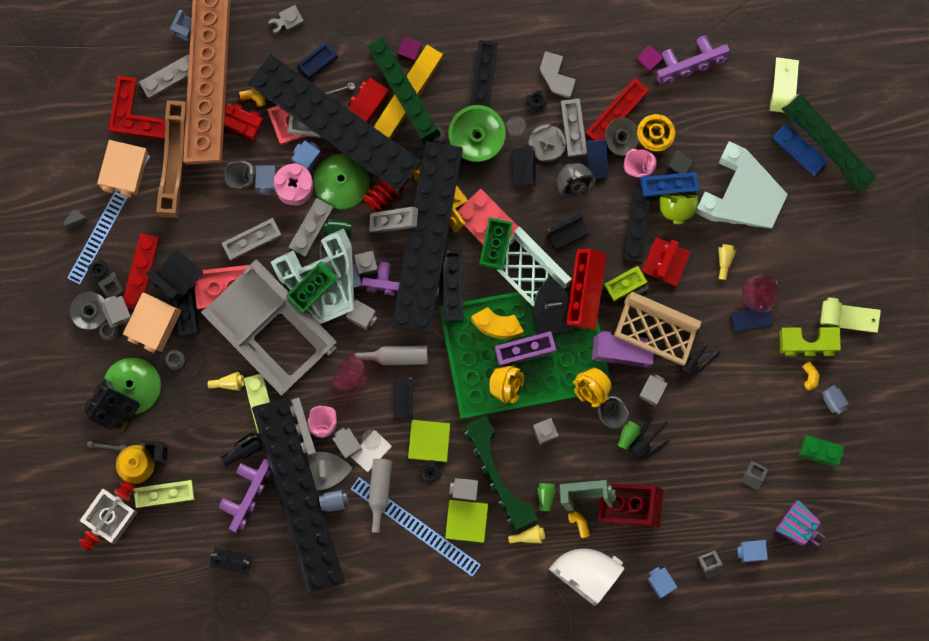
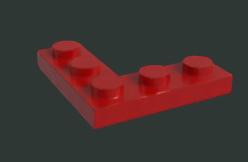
M117 76L108 128L109 132L165 140V119L131 115L137 79Z

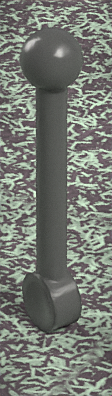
M349 83L346 87L326 93L332 95L346 90L353 91L355 85Z
M93 441L87 443L88 448L98 447L122 451L127 447L125 445L97 444Z

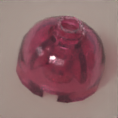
M754 275L744 283L742 288L743 302L752 311L768 313L774 309L772 308L774 303L778 302V284L772 280L771 275Z
M351 353L344 359L339 367L341 369L338 375L335 374L331 386L348 393L355 391L358 387L362 388L367 381L364 362Z

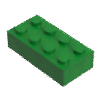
M489 218L479 266L503 271L513 222Z
M321 261L286 296L303 313L338 277Z

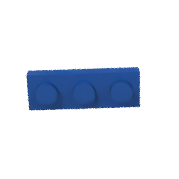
M786 123L772 137L774 141L813 176L828 162Z
M697 172L640 178L643 197L699 191Z

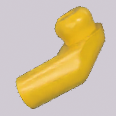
M254 89L239 92L241 101L252 99L256 101L258 107L266 104V97Z
M809 361L802 367L809 375L808 381L804 383V386L807 390L811 391L818 386L819 373L811 361Z
M574 511V513H569V522H577L580 537L590 536L587 521L580 512Z

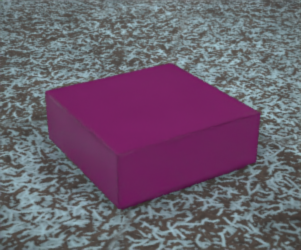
M404 36L397 55L415 62L422 43Z
M650 45L637 57V60L650 72L663 60V57Z

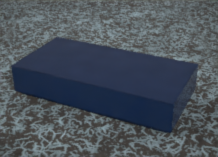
M324 42L297 63V66L309 80L338 58V55L327 42Z
M587 140L588 168L595 179L608 178L606 140Z
M769 306L731 313L735 333L773 325Z

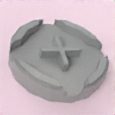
M546 124L533 130L528 145L535 147L537 160L548 163L556 161L563 155L566 139L559 128Z

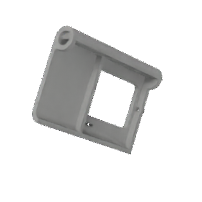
M256 259L244 270L241 276L201 313L282 396L326 353L329 356L337 348L335 346L337 342L307 311L302 313L286 296L289 292ZM278 314H283L316 349V352L292 375H288L254 340V337Z

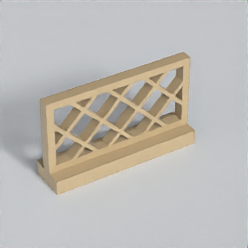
M634 292L627 295L614 336L684 366L696 331L700 328L701 321ZM629 307L635 309L639 317L631 320L628 315ZM648 315L652 316L656 323L651 327L647 326L644 319ZM640 319L644 329L636 332L632 322ZM664 323L670 324L673 332L665 335L661 325ZM629 324L633 333L629 336L621 333L622 327ZM658 327L662 337L654 340L650 329ZM682 330L690 333L689 339L685 342L682 341L678 333ZM646 331L650 342H641L638 334ZM675 334L679 344L671 347L667 337ZM663 339L667 349L664 351L659 350L655 343L656 341ZM680 346L684 353L682 359L676 357L672 349Z

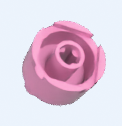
M294 163L285 165L277 172L274 177V187L279 199L283 203L299 206L310 199L313 192V181L305 167ZM291 183H296L297 187L294 188L291 186Z

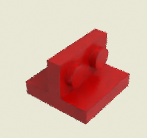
M656 237L641 272L676 288L691 252L678 247L679 242L671 240L669 243Z

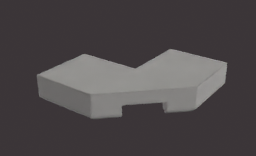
M545 51L540 66L542 76L545 78L552 93L570 98L576 79L558 74L563 56Z

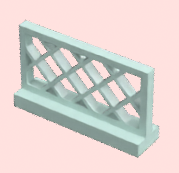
M519 226L514 231L515 234L509 239L506 265L503 267L506 268V272L502 270L497 271L534 308V295H537L538 292L534 291L535 282H544L549 274L565 290L572 286V279ZM516 240L520 244V252H509V246ZM509 255H520L519 265H509ZM522 255H531L533 257V265H522ZM509 268H519V278H510L508 276ZM522 268H532V278H522ZM535 268H543L546 271V278H535ZM521 282H532V291H523L521 289Z

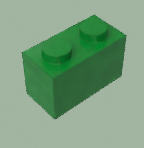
M806 435L803 438L798 456L837 467L840 464L844 446Z

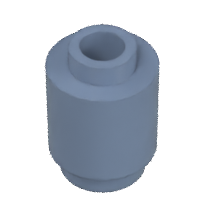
M835 385L822 392L823 400L832 414L836 412L839 415L847 410L846 405L849 403L841 390L837 389Z
M342 490L324 493L323 496H319L321 510L327 511V513L346 509V505L349 504L347 493H343Z

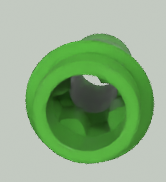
M628 420L623 426L617 445L628 450L640 435L642 427Z
M539 483L537 492L540 511H551V505L556 489H554L555 484Z

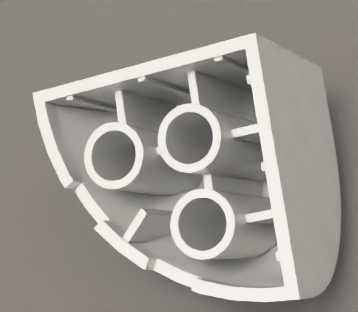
M582 548L571 550L561 555L551 565L549 570L595 606L620 576L624 567L621 566L623 562L615 556L610 558L597 550Z

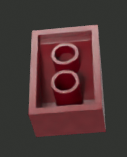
M609 483L616 492V501L613 502V507H609L604 501V497H600L598 522L660 528L663 489L651 485Z

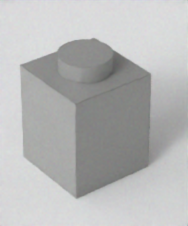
M373 251L354 255L360 278L378 273Z
M111 296L105 299L102 309L110 328L129 321L131 316L122 296L117 298L116 296Z
M357 300L354 301V310L346 315L349 321L365 330L369 326L373 327L377 320L375 316L376 311Z
M656 374L654 376L650 375L638 398L656 407L667 386V383L664 382L665 379Z
M552 418L533 425L539 445L555 440L559 436Z
M342 428L334 434L336 437L333 440L346 460L362 450V447L349 428L347 430Z
M455 478V482L450 483L449 494H453V499L476 502L478 481Z

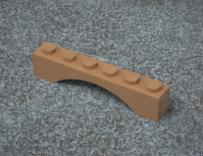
M167 100L164 160L156 210L159 217L178 218L187 105L183 101Z

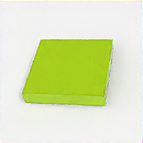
M412 420L408 459L447 462L450 423Z
M449 500L445 539L484 543L488 504Z

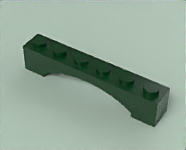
M381 37L367 45L372 57L395 93L423 144L425 145V141L431 142L441 136L385 38Z
M801 93L795 95L781 108L793 123L795 122L828 154L843 174L844 180L856 193L865 190L876 179L873 173Z
M485 415L465 425L466 430L463 432L468 442L472 440L475 446L472 450L476 458H481L484 464L481 466V469L485 476L489 475L492 481L489 485L494 494L498 493L500 497L498 503L502 511H507L509 517L506 519L511 529L515 527L516 531L536 522L538 519L530 503L525 504L515 497L504 485L496 471L491 454V436L495 432L487 416Z

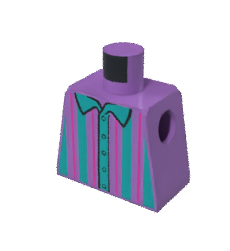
M799 500L793 504L774 531L802 546L808 540L818 546L825 537L816 531L820 521Z

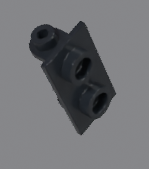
M214 547V551L211 554L210 567L248 575L252 555Z

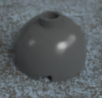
M580 163L565 165L557 176L558 190L566 200H574L584 196L582 192L587 189L588 191L592 190L596 183V179L590 169Z

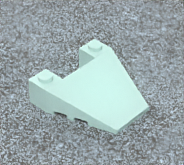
M729 141L719 164L736 172L723 199L705 192L697 207L696 214L715 222L722 221L730 222L731 224L738 223L772 229L788 194L747 149Z
M344 229L332 233L321 240L328 256L314 263L301 267L294 250L271 261L278 279L290 290L321 261L338 277L307 309L319 324L354 310L352 245Z

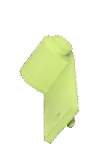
M776 57L770 111L784 113L781 108L796 95L799 60Z
M827 298V301H823L820 324L828 327L878 333L881 310L842 305L839 299Z

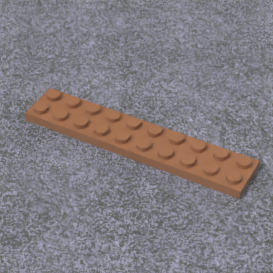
M231 0L192 1L183 157L185 164L222 162Z

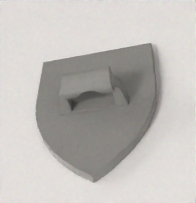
M316 452L317 456L310 458L308 453H306L317 491L337 485L352 470V467L345 460L334 454Z

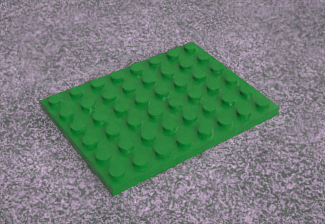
M572 286L565 289L569 299ZM519 292L463 302V323L445 324L444 306H439L461 420L577 398L578 396L574 392L576 385L573 381L578 374L592 368L601 370L610 380L607 362L592 360L593 339L600 333L597 318L596 329L581 330L574 327V332L552 334L556 353L513 364L524 374L523 387L519 386L516 394L519 398L515 403H504L490 393V378L494 370L499 367L495 346L536 335L534 308ZM487 307L498 316L508 317L515 315L524 333L520 337L509 340L487 336L476 328L471 321V316Z

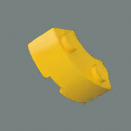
M487 307L471 316V321L476 328L487 336L509 340L520 337L524 333L515 315L508 317L498 316Z

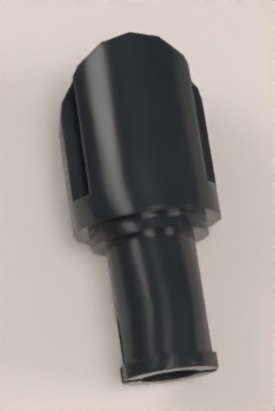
M251 432L237 441L234 445L235 448L220 456V458L227 467L239 458L246 459L261 450L263 444L260 442L257 434Z

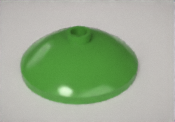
M472 105L462 109L454 116L449 126L450 144L463 147L462 158L471 162H483L493 158L501 150L505 141L506 132L501 117L494 110L486 106ZM480 133L481 137L479 139L474 138V134Z
M335 154L323 160L317 167L313 179L314 190L317 197L332 206L333 209H351L363 201V195L368 194L370 175L368 170L347 155ZM343 176L345 179L340 182L338 177Z
M136 357L121 359L109 368L104 379L112 382L115 390L139 402L140 407L134 415L149 410L159 398L161 391L159 374L149 362ZM133 381V386L128 388L127 383Z

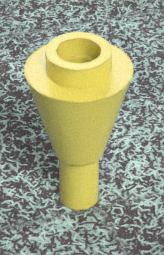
M723 244L722 248L718 247L721 267L719 279H727L728 268L737 250H733L734 246Z
M239 372L220 378V380L208 381L209 389L221 387L240 391L241 387L244 386V377Z
M538 524L521 532V534L508 536L509 543L522 541L542 544V539H545L544 529L540 528Z

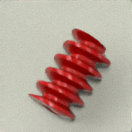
M380 180L381 187L374 185L375 191L369 190V196L363 195V200L375 213L376 209L383 211L381 204L388 206L387 199L394 201L393 194L400 196L397 191L382 180Z

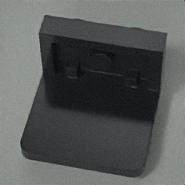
M176 249L157 271L150 268L146 275L150 278L148 281L154 287L158 288L159 286L163 290L162 294L167 299H174L180 302L202 277L203 271L183 252Z
M104 379L102 383L97 385L93 397L86 402L84 410L89 420L117 434H121L140 407V404L137 400L115 390L112 382Z

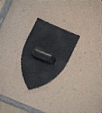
M550 276L539 288L534 301L536 335L550 331L552 334L574 332V327L566 325L570 302L568 294Z

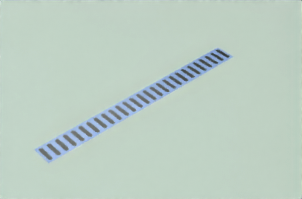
M118 191L114 192L71 270L68 279L78 284L81 283L88 271V266L94 260L128 197L120 195Z
M359 477L351 490L369 502L370 485ZM388 499V506L383 513L469 575L473 576L481 564Z

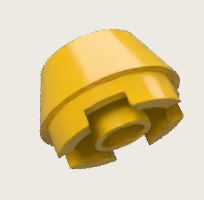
M654 114L645 117L640 122L637 135L640 143L646 149L662 151L673 143L675 128L667 117Z
M514 365L496 368L490 378V393L504 403H515L519 398L516 395L519 386L523 387V372H520V369Z
M596 368L578 374L573 381L576 385L574 389L576 395L583 402L587 400L592 403L591 407H598L600 404L605 403L612 387L611 381L606 374Z
M132 445L126 447L117 457V472L124 481L126 480L129 483L137 484L144 482L154 471V457L143 446Z

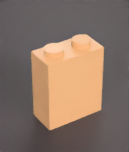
M109 140L98 179V185L102 188L101 190L113 193V190L118 191L120 195L131 197V195L137 196L148 156L146 148Z
M142 293L123 334L129 337L128 341L136 345L139 342L144 344V349L154 353L155 350L162 352L182 310L149 294Z

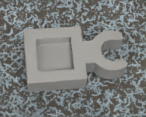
M296 5L280 12V19L274 18L268 22L270 26L273 24L278 25L273 30L274 34H278L282 31V28L285 27L289 31L303 24L304 20Z

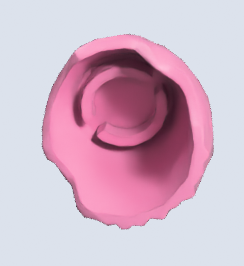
M631 149L624 159L625 172L637 178L648 177L656 170V158L647 150Z
M327 406L312 408L307 421L309 432L317 438L330 436L337 424L336 411L332 407Z

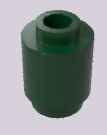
M329 219L328 223L324 224V234H327V236L344 229L347 237L351 238V222Z

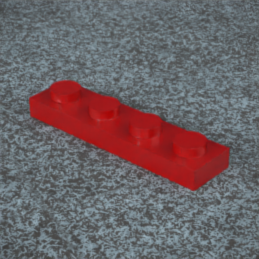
M634 78L586 131L585 135L591 140L605 139V131L609 123L617 118H625L649 92V89Z
M140 233L123 298L127 309L134 310L142 293H146L149 282L146 272L153 267L159 237Z

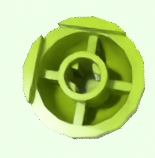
M671 194L660 197L661 212L667 219L673 220V224H684L685 220L691 219L697 211L698 196L687 194L686 197L681 196V194Z

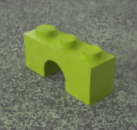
M821 327L818 330V339L813 343L803 339L801 328H781L779 331L780 353H785V356L788 357L797 356V353H805V356H816V353H824V356H835V353L841 350L840 327Z

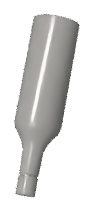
M427 345L383 346L374 352L355 353V361L373 360L384 366L428 364Z
M373 459L369 506L373 512V533L380 532L381 515L388 506L392 461L387 459Z

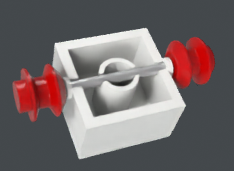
M126 480L124 483L120 482V489H114L116 495H118L116 497L102 489L80 521L92 529V532L84 531L85 538L79 539L81 541L80 546L87 551L91 549L95 551L93 545L100 543L99 537H97L99 535L112 544H116L138 513L123 503L122 499L130 501L129 495L136 493L133 491L135 487Z

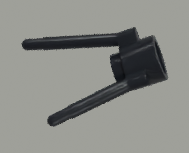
M698 330L696 331V334H695V337H694L692 346H693V344H694V342H695L696 336H697V334H698ZM704 344L695 357H689L684 366L681 365L679 369L690 377L693 374L697 375L703 367L720 354V351H716L698 366L697 360L707 347V344Z
M649 416L640 431V435L632 443L633 447L631 450L640 459L648 458L653 452L670 441L667 438L650 449L649 443L668 424L667 421H664L646 441L644 439L641 440L652 420V416Z

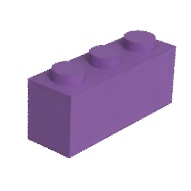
M550 331L495 346V353L499 367H505L556 353V347Z
M600 332L593 339L592 360L644 368L653 364L654 353L619 339L610 332ZM639 337L640 341L643 343L650 342L648 341V338Z

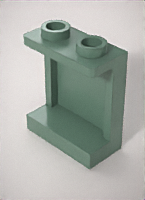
M607 480L560 484L561 504L567 511H575L574 499L604 497V501L609 507H613V502L616 501V492Z

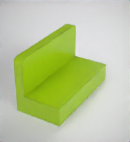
M636 266L605 283L603 288L605 291H608L614 302L647 284V281L640 268Z

